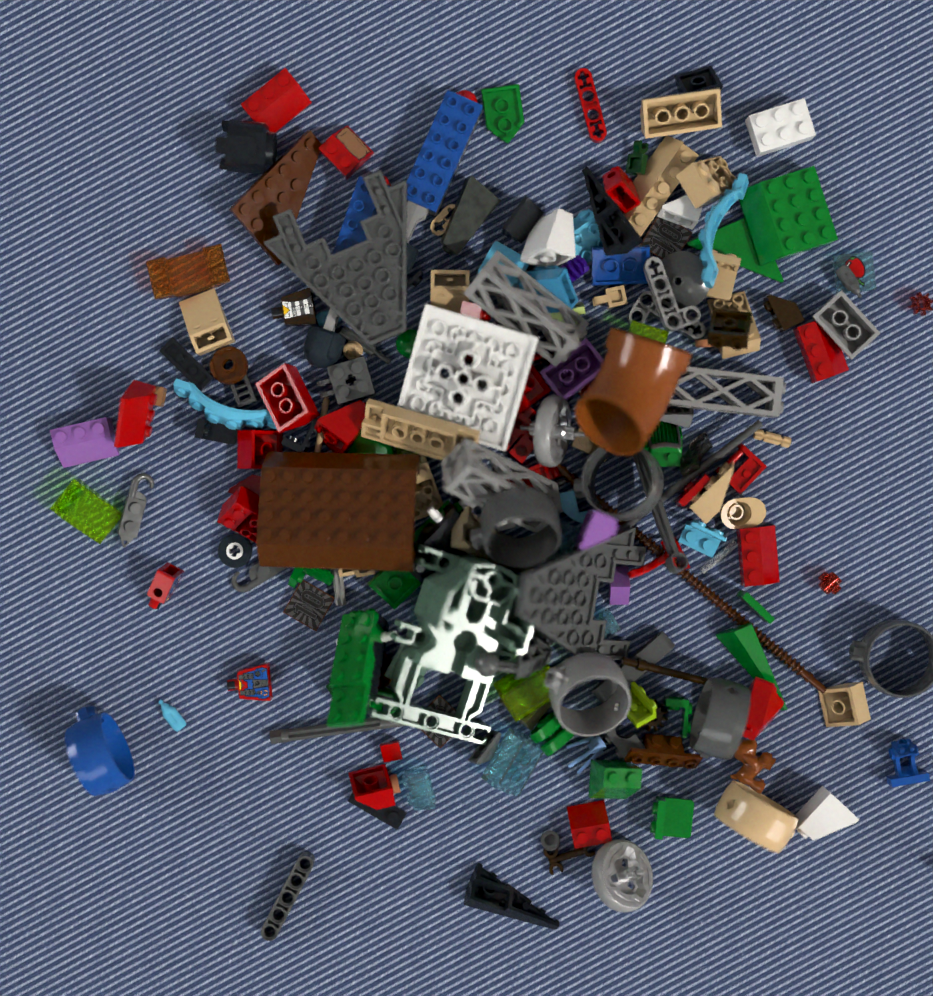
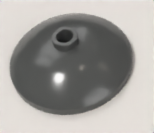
M677 251L661 260L679 309L696 306L705 299L710 288L705 287L703 279H701L702 271L705 267L700 260V256L688 251ZM678 277L682 280L680 285L676 282ZM655 282L654 285L656 289H664L663 282Z

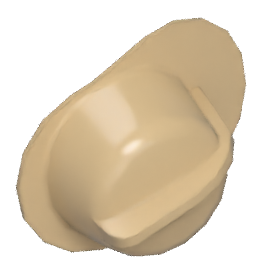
M736 498L724 504L720 516L723 524L730 529L751 528L763 522L766 517V508L763 502L757 498Z

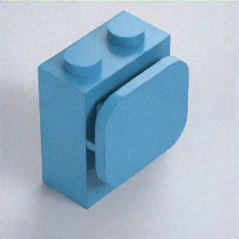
M556 265L536 267L533 271L526 272L571 309L578 302L566 267L560 268ZM519 280V281H518L519 289L524 290V288H523V286H522V284H521V282H520V280ZM534 288V290H535V292L537 293V295L542 296V297H545L544 295H542L539 291H537V290ZM545 306L549 313L560 312L559 309Z

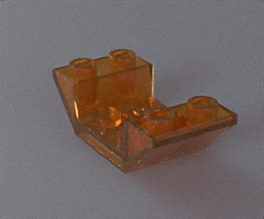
M222 244L202 248L203 251L170 259L162 257L146 261L155 300L190 295L229 283L230 278Z

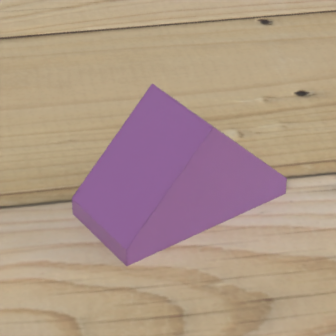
M616 566L613 583L609 582V605H629L630 579L627 575L629 572L628 566Z

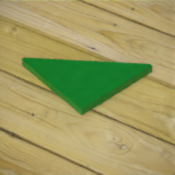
M744 218L717 229L713 250L724 255L734 254L737 258H741L739 267L775 280L778 283L784 282L776 261L759 265ZM699 238L686 243L690 248L692 247L699 251L703 249Z

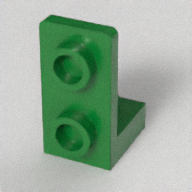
M295 568L290 576L288 585L295 588L298 582L302 583L307 574L330 586L334 575L327 569Z
M664 696V705L668 706L669 710H680V707H682L681 736L682 738H687V733L691 732V722H688V714H692V703H689V699L686 697Z

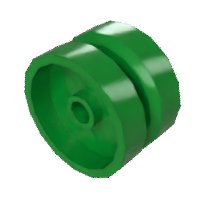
M553 711L543 718L528 736L534 743L542 742L540 750L546 756H550L565 745L574 734L567 731L561 725Z

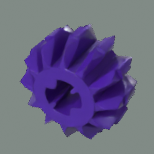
M577 255L560 267H566L571 283L589 270L587 262L581 255Z

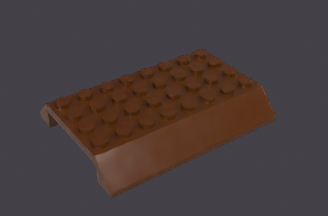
M268 451L261 468L256 546L260 566L414 572L415 551H413L416 483L417 475H420V455Z

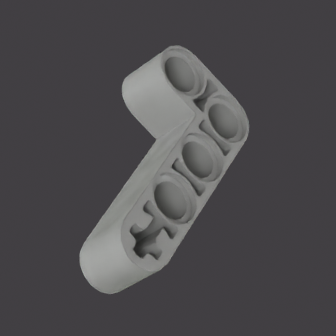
M657 257L649 258L643 266V271L664 329L673 332L695 324L700 319V310L696 306L678 309L662 261ZM651 263L652 265H657L655 273L653 269L648 268ZM656 281L663 282V290L655 288L654 284ZM661 300H669L670 308L662 307ZM687 311L694 312V320L691 321L687 319ZM669 317L676 319L677 325L675 327L669 326L667 322Z
M650 291L643 292L628 313L627 321L631 326H640L649 314L661 321ZM642 297H650L651 305H644ZM664 299L661 300L662 306L670 308L671 304ZM632 313H639L641 315V321H633ZM686 313L688 320L692 321L695 319ZM668 318L669 326L675 327L677 325L675 318ZM700 321L689 326L693 329L698 327L700 334L693 335L694 331L691 328L676 330L691 340L700 339L706 332L704 324Z

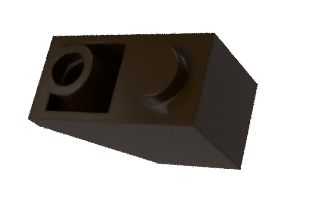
M773 295L763 298L765 301L763 302L764 308L768 313H771L773 326L776 330L779 329L780 333L805 321L796 303Z

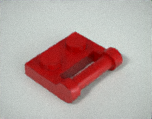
M740 443L736 452L726 462L730 464L733 461L735 464L743 454L748 457L732 474L729 485L737 493L742 494L767 466L744 444ZM718 467V468L715 470V472H716L717 474H718V472H719L720 467Z

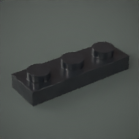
M172 337L159 350L200 391L214 379L175 338Z
M353 793L348 799V802L398 830L407 814L405 810L398 806L379 810L373 809L356 801Z

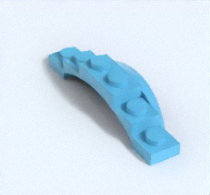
M739 173L738 178L733 182L732 190L726 189L724 195L720 196L718 204L716 206L712 205L711 210L706 213L705 227L699 233V240L703 247L700 260L705 267L702 271L701 279H703L705 287L713 289L719 272L712 254L716 231L730 207L738 199H744L749 185L747 174Z
M175 379L173 384L174 393L182 398L189 397V405L195 410H204L205 418L211 423H221L232 430H242L244 424L251 429L258 428L262 430L264 424H267L270 428L277 429L267 409L242 410L231 408L208 398L194 383Z

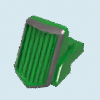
M660 421L643 446V448L653 454L661 467H682L683 436L681 426Z

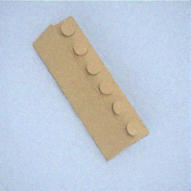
M665 136L647 161L645 175H637L633 181L641 204L626 214L620 209L640 237L680 183L676 175L694 163L699 156L684 145L683 141L670 136Z
M369 398L366 402L361 437L443 460L464 438L479 444L481 431Z

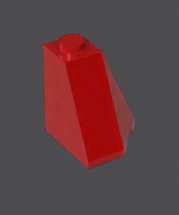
M356 401L317 420L314 428L317 433L323 434L325 438L323 442L333 452L345 453L360 434L362 422L365 418L366 402Z
M755 677L749 686L751 692L750 708L743 737L753 741L777 716L784 705L782 697H779L776 692L777 688L774 683Z

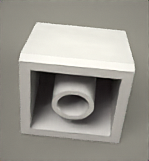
M556 209L552 213L541 217L528 234L520 258L521 262L537 267L559 266L575 258L573 214L563 209Z
M822 786L796 814L799 818L796 830L805 839L809 836L814 841L857 823L859 819Z

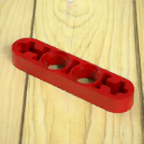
M580 68L574 76L579 101L589 137L593 142L600 143L607 134L592 74L588 69ZM581 73L584 76H588L586 78V86L591 85V87L580 89V87H583L582 79L578 80ZM584 92H591L593 99L585 101L582 96ZM590 110H596L598 118L591 120L588 118L587 113ZM601 122V124L597 125L598 131L603 132L600 138L597 135L593 136L595 126L590 127V124Z

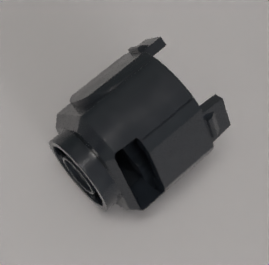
M222 120V129L226 132V137H216L215 152L225 154V158L221 159L219 169L229 172L263 174L267 170V166L274 165L277 156L276 132H270L266 123Z

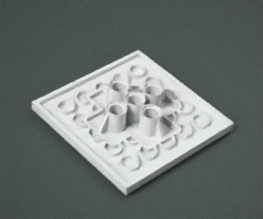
M425 304L397 407L481 431L479 444L506 451L539 337ZM467 354L472 355L474 358L472 365L467 364L465 360ZM443 368L449 370L450 375L448 378L443 377L441 373ZM462 373L468 376L467 384L462 383L460 380ZM480 379H484L487 382L486 389L479 387ZM456 392L462 394V402H457L455 400Z

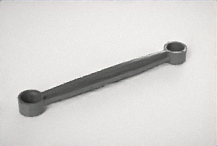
M639 451L633 454V458L647 497L651 488L652 472L646 457ZM660 498L658 504L652 510V514L668 553V557L665 560L666 568L669 572L677 574L687 568L688 559L685 554L678 551L662 499ZM673 557L679 560L680 568L674 565Z

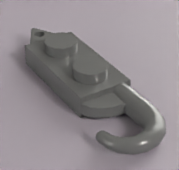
M145 473L138 474L133 478L125 500L117 530L122 547L124 548L134 538H137L147 502L145 495L137 491L139 482L142 479H146L150 483V488L154 487L153 478Z
M257 563L249 570L250 582L243 586L239 585L237 577L240 572L237 571L232 577V586L239 592H248L287 567H261Z

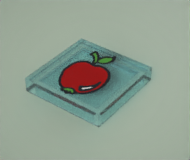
M872 251L832 257L836 293L841 290L845 294L852 293L844 287L836 275V270L845 264L849 266L858 279L860 292L876 290Z

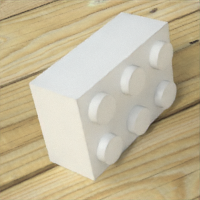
M805 98L749 115L745 120L756 157L810 141L816 136Z

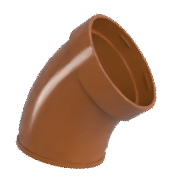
M610 327L604 346L608 348L592 384L578 401L575 407V417L583 433L597 446L613 454L628 456L638 453L656 429L673 397L681 374L687 371L692 353L638 334Z

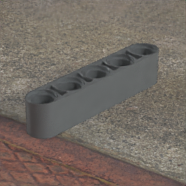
M661 631L629 658L635 660L639 658L646 660L647 663L656 664L675 647V644L664 631ZM623 664L619 666L628 686L647 672V670L639 671L635 670V667ZM604 678L591 692L603 704L613 695L618 683Z
M306 851L299 855L262 926L261 936L267 941L274 940L282 928L314 866L315 857L311 852ZM301 859H308L310 861V865L304 866L301 863ZM298 875L302 881L296 883L293 881L292 876ZM289 892L293 898L288 900L284 898L283 893ZM275 910H282L284 915L277 916ZM266 927H273L275 929V932H267Z

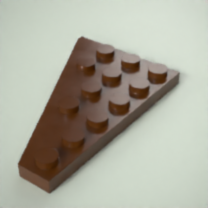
M307 130L229 208L232 214L276 265H280L282 261L264 242L280 235L273 216L291 209L297 220L320 153L318 148L322 145L311 130Z

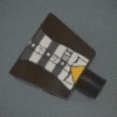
M310 288L281 297L282 306L271 308L273 320L284 318L286 326H318L313 293Z

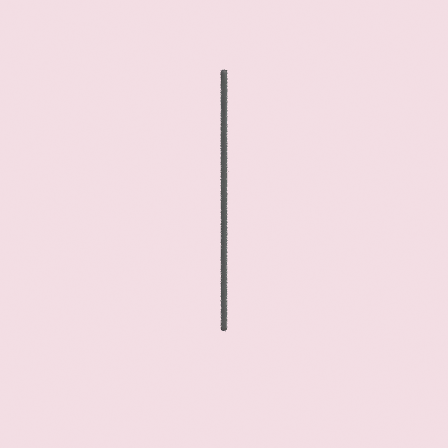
M757 420L662 493V502H665L763 426L762 423ZM645 516L635 520L626 521L620 527H618L617 532L624 528L634 526Z

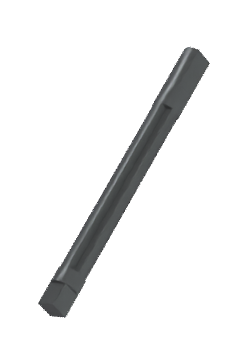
M373 717L365 718L364 725L330 728L326 724L273 730L270 731L271 744L407 725Z

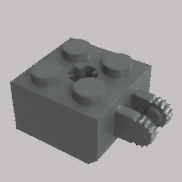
M364 356L327 367L330 378L316 382L317 387H323L332 383L333 390L322 392L320 398L335 395L338 405L376 395ZM350 376L356 377L353 386H350V383L347 384Z

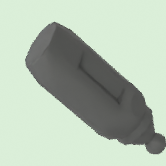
M845 264L837 269L836 275L844 287L857 295L858 298H861L859 281L849 266Z

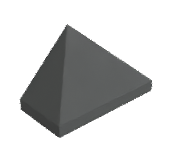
M490 730L485 736L487 738L486 745L479 744L468 761L480 765L495 759L501 733Z

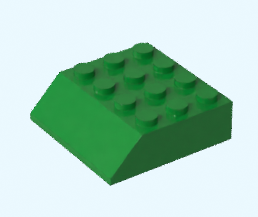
M815 166L752 185L747 188L744 199H738L760 266L819 248L838 240Z

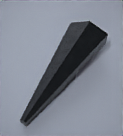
M585 167L582 172L600 233V240L604 248L603 251L606 256L626 254L641 244L643 240L616 203L606 193L590 169Z
M481 863L476 864L466 887L464 905L553 930L559 927L557 919L553 920L545 914V910L542 908L538 909L531 904L532 901L509 884L501 882L496 878V874L489 873L482 868L483 865Z

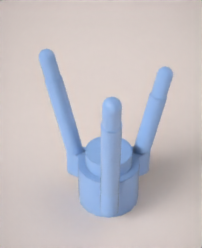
M599 735L596 737L589 736L566 746V748H571L590 742L587 744L590 750L568 765L571 768L591 753L594 754L577 771V774L585 770L591 764V759H596L607 748Z

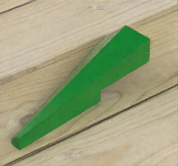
M751 622L716 634L721 643L753 679L758 677L774 683L777 688V694L783 699ZM785 701L781 711L788 709Z

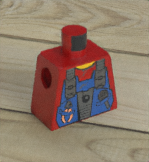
M169 562L157 570L147 592V596L151 597L148 604L151 608L159 609L162 603L164 604L171 598L184 570Z
M267 662L237 671V679L227 680L228 691L239 690L240 699L271 701L273 695L270 663Z

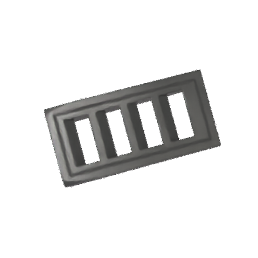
M247 373L242 379L245 380L244 384L239 386L230 384L239 408L258 401ZM244 387L248 388V390L241 393H238L237 391ZM250 394L251 397L241 400L240 397Z
M667 408L660 421L690 428L694 409Z

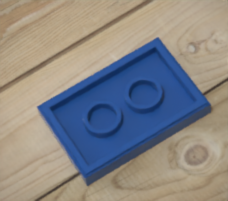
M638 245L626 254L612 256L605 255L603 246L591 247L592 286L648 284L643 266L650 258L649 245Z

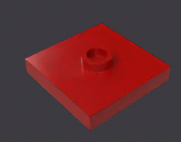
M701 474L693 483L689 482L683 488L684 492L674 502L678 506L684 507L711 481L706 474Z

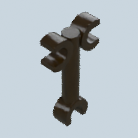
M587 847L558 854L557 848L550 854L547 850L543 849L544 855L549 860V872L551 875H554L553 867L558 866L560 871L563 872L561 861L581 855L592 857L595 855V851L588 852L586 850Z

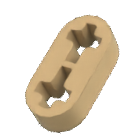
M455 204L447 205L433 219L430 229L434 235L442 236L450 220V218L446 219L449 214L447 210H453ZM444 220L445 223L442 226L444 230L436 232L434 224H440Z

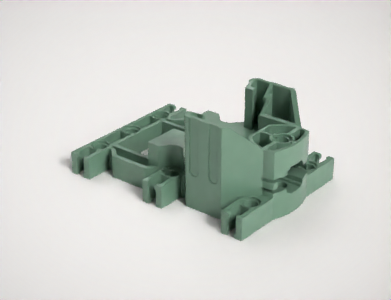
M420 544L418 552H430L433 555L430 562H425V559L415 558V564L435 570V572L424 578L415 605L414 613L419 623L417 625L395 619L394 624L398 626V629L408 628L407 635L399 636L396 634V631L392 630L390 638L411 646L400 652L391 679L390 687L395 697L390 698L379 694L371 695L370 701L384 703L383 709L376 710L367 706L366 712L372 717L486 745L487 738L481 735L475 736V729L479 728L490 732L491 727L485 722L471 718L482 712L493 676L484 677L478 674L475 670L474 662L476 657L482 652H492L498 659L500 655H504L513 661L515 654L503 649L505 647L520 655L526 652L528 641L533 632V626L516 615L522 575L508 571L474 555H455ZM445 557L444 564L439 566V560ZM421 632L420 638L415 640V635ZM421 666L449 674V671L454 672L460 677L466 678L455 714L409 703ZM396 706V712L390 714L391 709ZM432 716V720L426 723V719ZM467 725L466 729L461 732V728Z

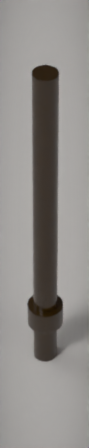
M623 657L621 660V664L635 667V670H647L702 685L708 679L647 663L646 660L639 658L635 660Z

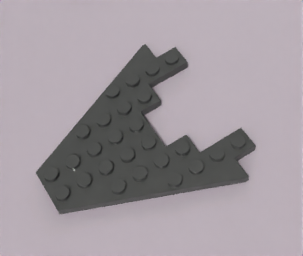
M381 170L363 177L378 213L360 221L368 240L333 255L324 237L306 245L292 210L289 209L273 216L280 235L264 242L289 269L370 346L407 331V183L403 181L388 188Z
M624 528L616 532L615 536L611 535L608 540L584 550L581 548L522 574L516 615L573 655L599 653L608 656L612 660H622L623 657L628 658L630 641L604 639L607 621L593 619L599 582L613 583L616 564L643 566L646 547L633 545L636 528Z

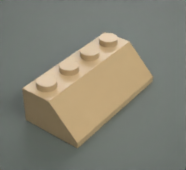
M720 88L642 99L640 118L641 130L645 139L721 128Z

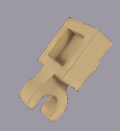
M624 285L607 288L604 290L605 295L592 298L593 306L607 303L608 309L628 304Z

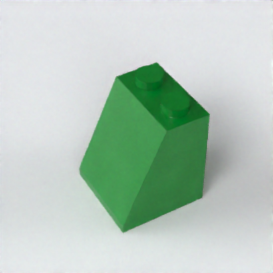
M591 759L588 797L627 799L641 789L642 768L631 762L627 763L625 760Z

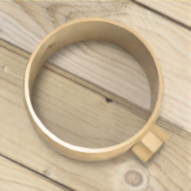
M735 780L726 787L714 812V816L722 823L754 843L775 853H780L787 845L789 839L793 837L799 820L795 814L785 807Z

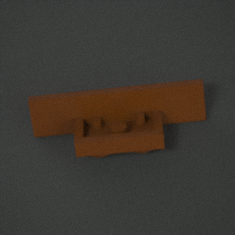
M647 733L643 737L645 749L631 748L624 758L625 762L634 764L642 763L653 766L662 765L695 769L702 760L699 754L684 753L681 737Z

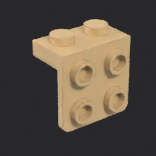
M712 250L719 272L713 289L710 288L707 297L729 301L732 296L741 258H737L734 254L724 255L716 250Z

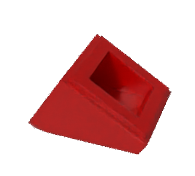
M399 740L380 744L384 763L403 759Z

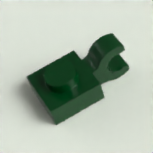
M641 140L634 141L633 154H628L626 174L645 175L648 155L644 153L648 150V143H642Z

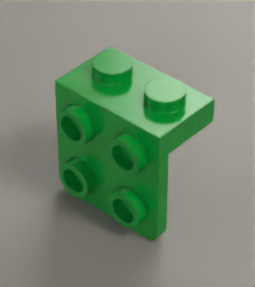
M656 796V802L652 804L654 821H651L650 833L653 834L654 838L663 840V836L690 838L694 811L693 800Z

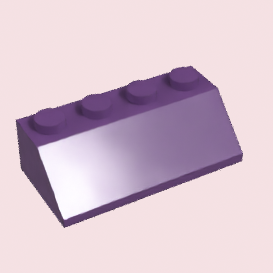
M588 510L574 546L584 550L610 539L611 535L615 536L619 527L616 524L617 519L595 510Z

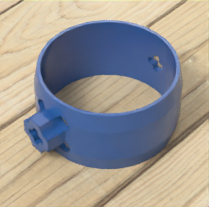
M95 706L79 709L75 713L78 722L71 725L65 731L66 750L73 770L82 786L90 795L96 797L115 792L130 783L135 777L134 762L127 741L116 721L108 713H98Z

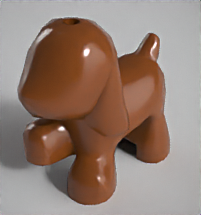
M741 739L734 758L742 762L743 765L736 774L730 775V778L749 785L755 792L761 794L766 783L761 778H755V776L762 769L770 770L776 759L772 757L773 754L763 752L758 757L756 754L757 741Z

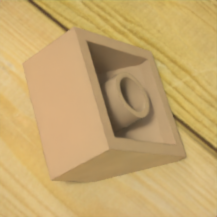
M863 682L844 683L827 687L823 694L818 690L826 727L855 726L871 719Z

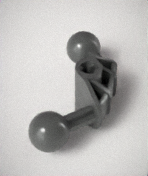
M533 628L526 652L522 655L517 654L515 662L499 660L492 652H482L475 659V670L484 677L493 676L497 671L513 673L515 679L528 678L532 673L543 669L545 665L550 663L552 648L550 646L554 641L536 628Z

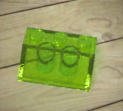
M549 664L545 665L543 669L532 673L528 678L515 679L513 673H509L493 683L515 722L550 701L549 687L545 686L544 683L546 673L551 668Z

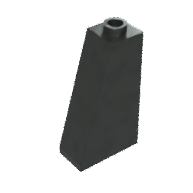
M472 175L468 176L464 182L440 241L443 245L442 249L449 255L452 253L458 255L501 201Z

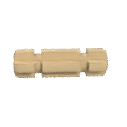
M758 429L753 434L754 439L763 440L775 445L780 444L782 447L788 448L791 444L790 437H781L779 434L768 431L764 432L761 429Z

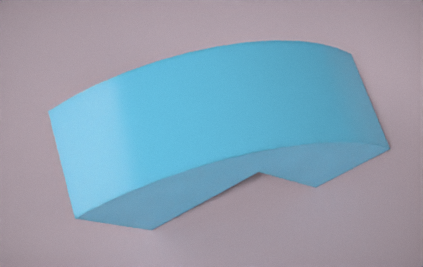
M574 490L559 493L562 511L571 519L583 523L587 511H578Z

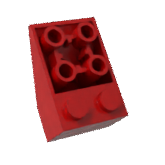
M240 486L222 505L217 522L256 542L259 496Z

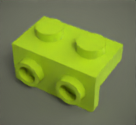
M635 681L631 682V704L626 716L636 728H639L656 718L657 705L652 698L649 699L642 686H638Z

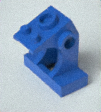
M911 739L892 741L888 752L890 759L893 760L895 775L886 776L887 784L891 787L930 781L928 772L917 770L915 756L919 755L917 745L913 744ZM908 756L909 765L900 766V758Z

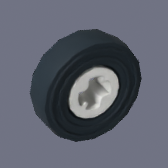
M230 534L219 543V558L228 567H242L252 557V544L246 537L240 534ZM234 545L238 546L237 549L240 548V553H237L236 556H233L234 553L230 552Z

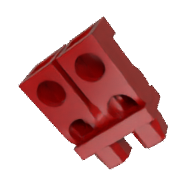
M530 406L516 416L507 447L508 450L518 437L520 438L508 453L520 464L525 461L534 449V435H530L527 430H520V425L530 426V423H532L530 419L536 414V411Z

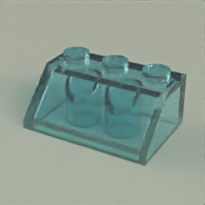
M509 728L481 778L495 789L519 797L543 755V752L540 750L541 743H534L529 736Z

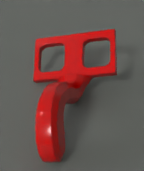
M674 537L678 551L683 553L676 537ZM663 541L660 543L665 551L664 554L639 568L631 569L627 573L629 578L644 575L665 563L668 553ZM673 557V563H674V565L677 567V565H676V563H675V561H674V560L677 559V558Z

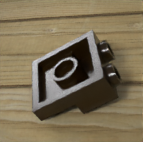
M713 309L708 332V345H712L714 348L724 346L732 347L734 350L747 349L752 313Z

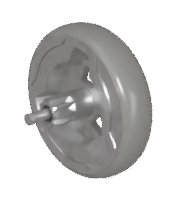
M551 395L543 400L538 410L536 421L530 423V426L520 425V430H527L530 435H534L535 457L541 465L546 467H555L562 462L569 440L586 436L583 432H576L575 427H571L569 403L564 397L558 395Z
M624 839L612 840L600 847L595 854L591 871L593 886L598 897L607 907L617 912L625 913L639 909L647 902L653 886L652 868L646 854L638 845ZM623 859H625L626 867L622 866ZM629 881L633 887L632 889L627 885Z

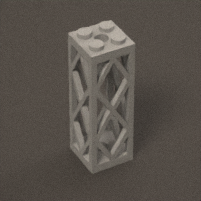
M498 250L463 293L506 328L532 335L528 326L540 329L549 343L538 341L535 351L555 367L560 361L564 363L568 359L571 352L577 349L581 344V340L588 333L585 330L589 325L588 321ZM504 274L519 277L524 290L512 287ZM534 288H535L537 291H539L542 295H544L545 297H542V296L537 295V293L535 292ZM475 291H477L480 298L474 294ZM489 295L501 298L509 311L494 308ZM545 306L559 309L564 322L552 319ZM508 320L515 321L520 329H518Z
M688 367L686 373H682L687 376L679 379L678 384L695 377L712 390L713 393L695 400L677 384L674 394L681 400L671 399L668 405L672 407L775 418L779 417L780 413H783L784 402H781L782 394H785L786 383H784V378ZM712 378L738 381L723 388ZM745 383L759 394L762 399L745 405L729 393L728 390ZM718 395L731 406L702 402ZM765 403V410L752 409Z
M464 438L460 444H457L454 450L442 460L444 490L483 508L491 497L501 491L517 488L518 486L528 487L521 479L529 478L534 489L544 492L552 499L558 514L562 512L558 483L467 438ZM480 459H489L495 471H491ZM508 467H510V468H512V469H514V470H516V471H518V472L511 471ZM507 480H512L516 485L508 482ZM468 483H473L484 494L474 495ZM488 488L496 491L497 493L493 494ZM520 517L509 520L535 533L540 532L549 524L544 520L533 517Z

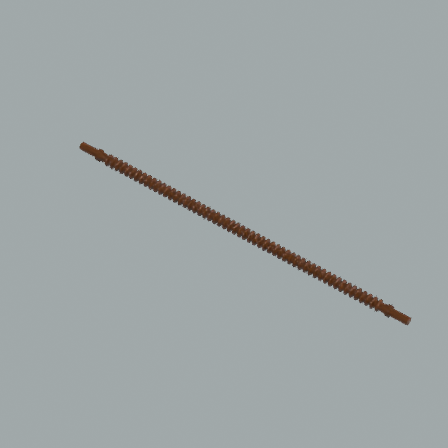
M557 465L561 476L567 480V483L570 482L571 486H573L574 479L579 477H575L574 473L571 474L565 466ZM596 495L599 503L607 512L621 514V512L617 513V509H613V505L609 506V502H604V498L601 499L600 495ZM617 520L618 525H622L626 522ZM634 527L636 528L635 540L639 539V543L642 542L643 547L647 546V550H652L651 553H655L656 557L664 554V549L659 548L660 545H656V541L652 542L651 537L647 538V534H643V530L639 531V527ZM675 559L674 561H675L677 567L680 568V567H681L680 562L677 563V562H676L677 559ZM689 569L677 573V575H681V579H686L685 582H690V586L693 585L695 590L698 589V593L702 592L703 597L707 596V600H711V604L715 603V607H720V611L723 610L725 615L728 614V618L732 617V621H736L737 625L740 624L742 626L749 623V619L745 620V616H741V612L737 613V609H732V605H728L727 601H723L724 598L720 599L719 594L715 595V591H711V587L707 588V584H702V580L699 581L697 576L694 577V573L690 574ZM753 626L759 642L762 643L763 647L766 646V650L770 649V653H775V657H779V661L783 660V664H788V668L791 667L793 672L796 671V675H801L807 683L809 682L822 694L826 691L827 687L818 681L811 672L805 670L804 665L800 666V662H796L795 658L792 659V655L788 656V652H783V648H779V644L775 645V641H770V637L767 638L765 633L762 634V630L758 631V627Z

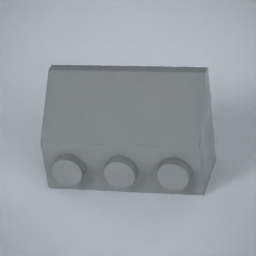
M842 290L832 296L812 316L851 360L881 334Z

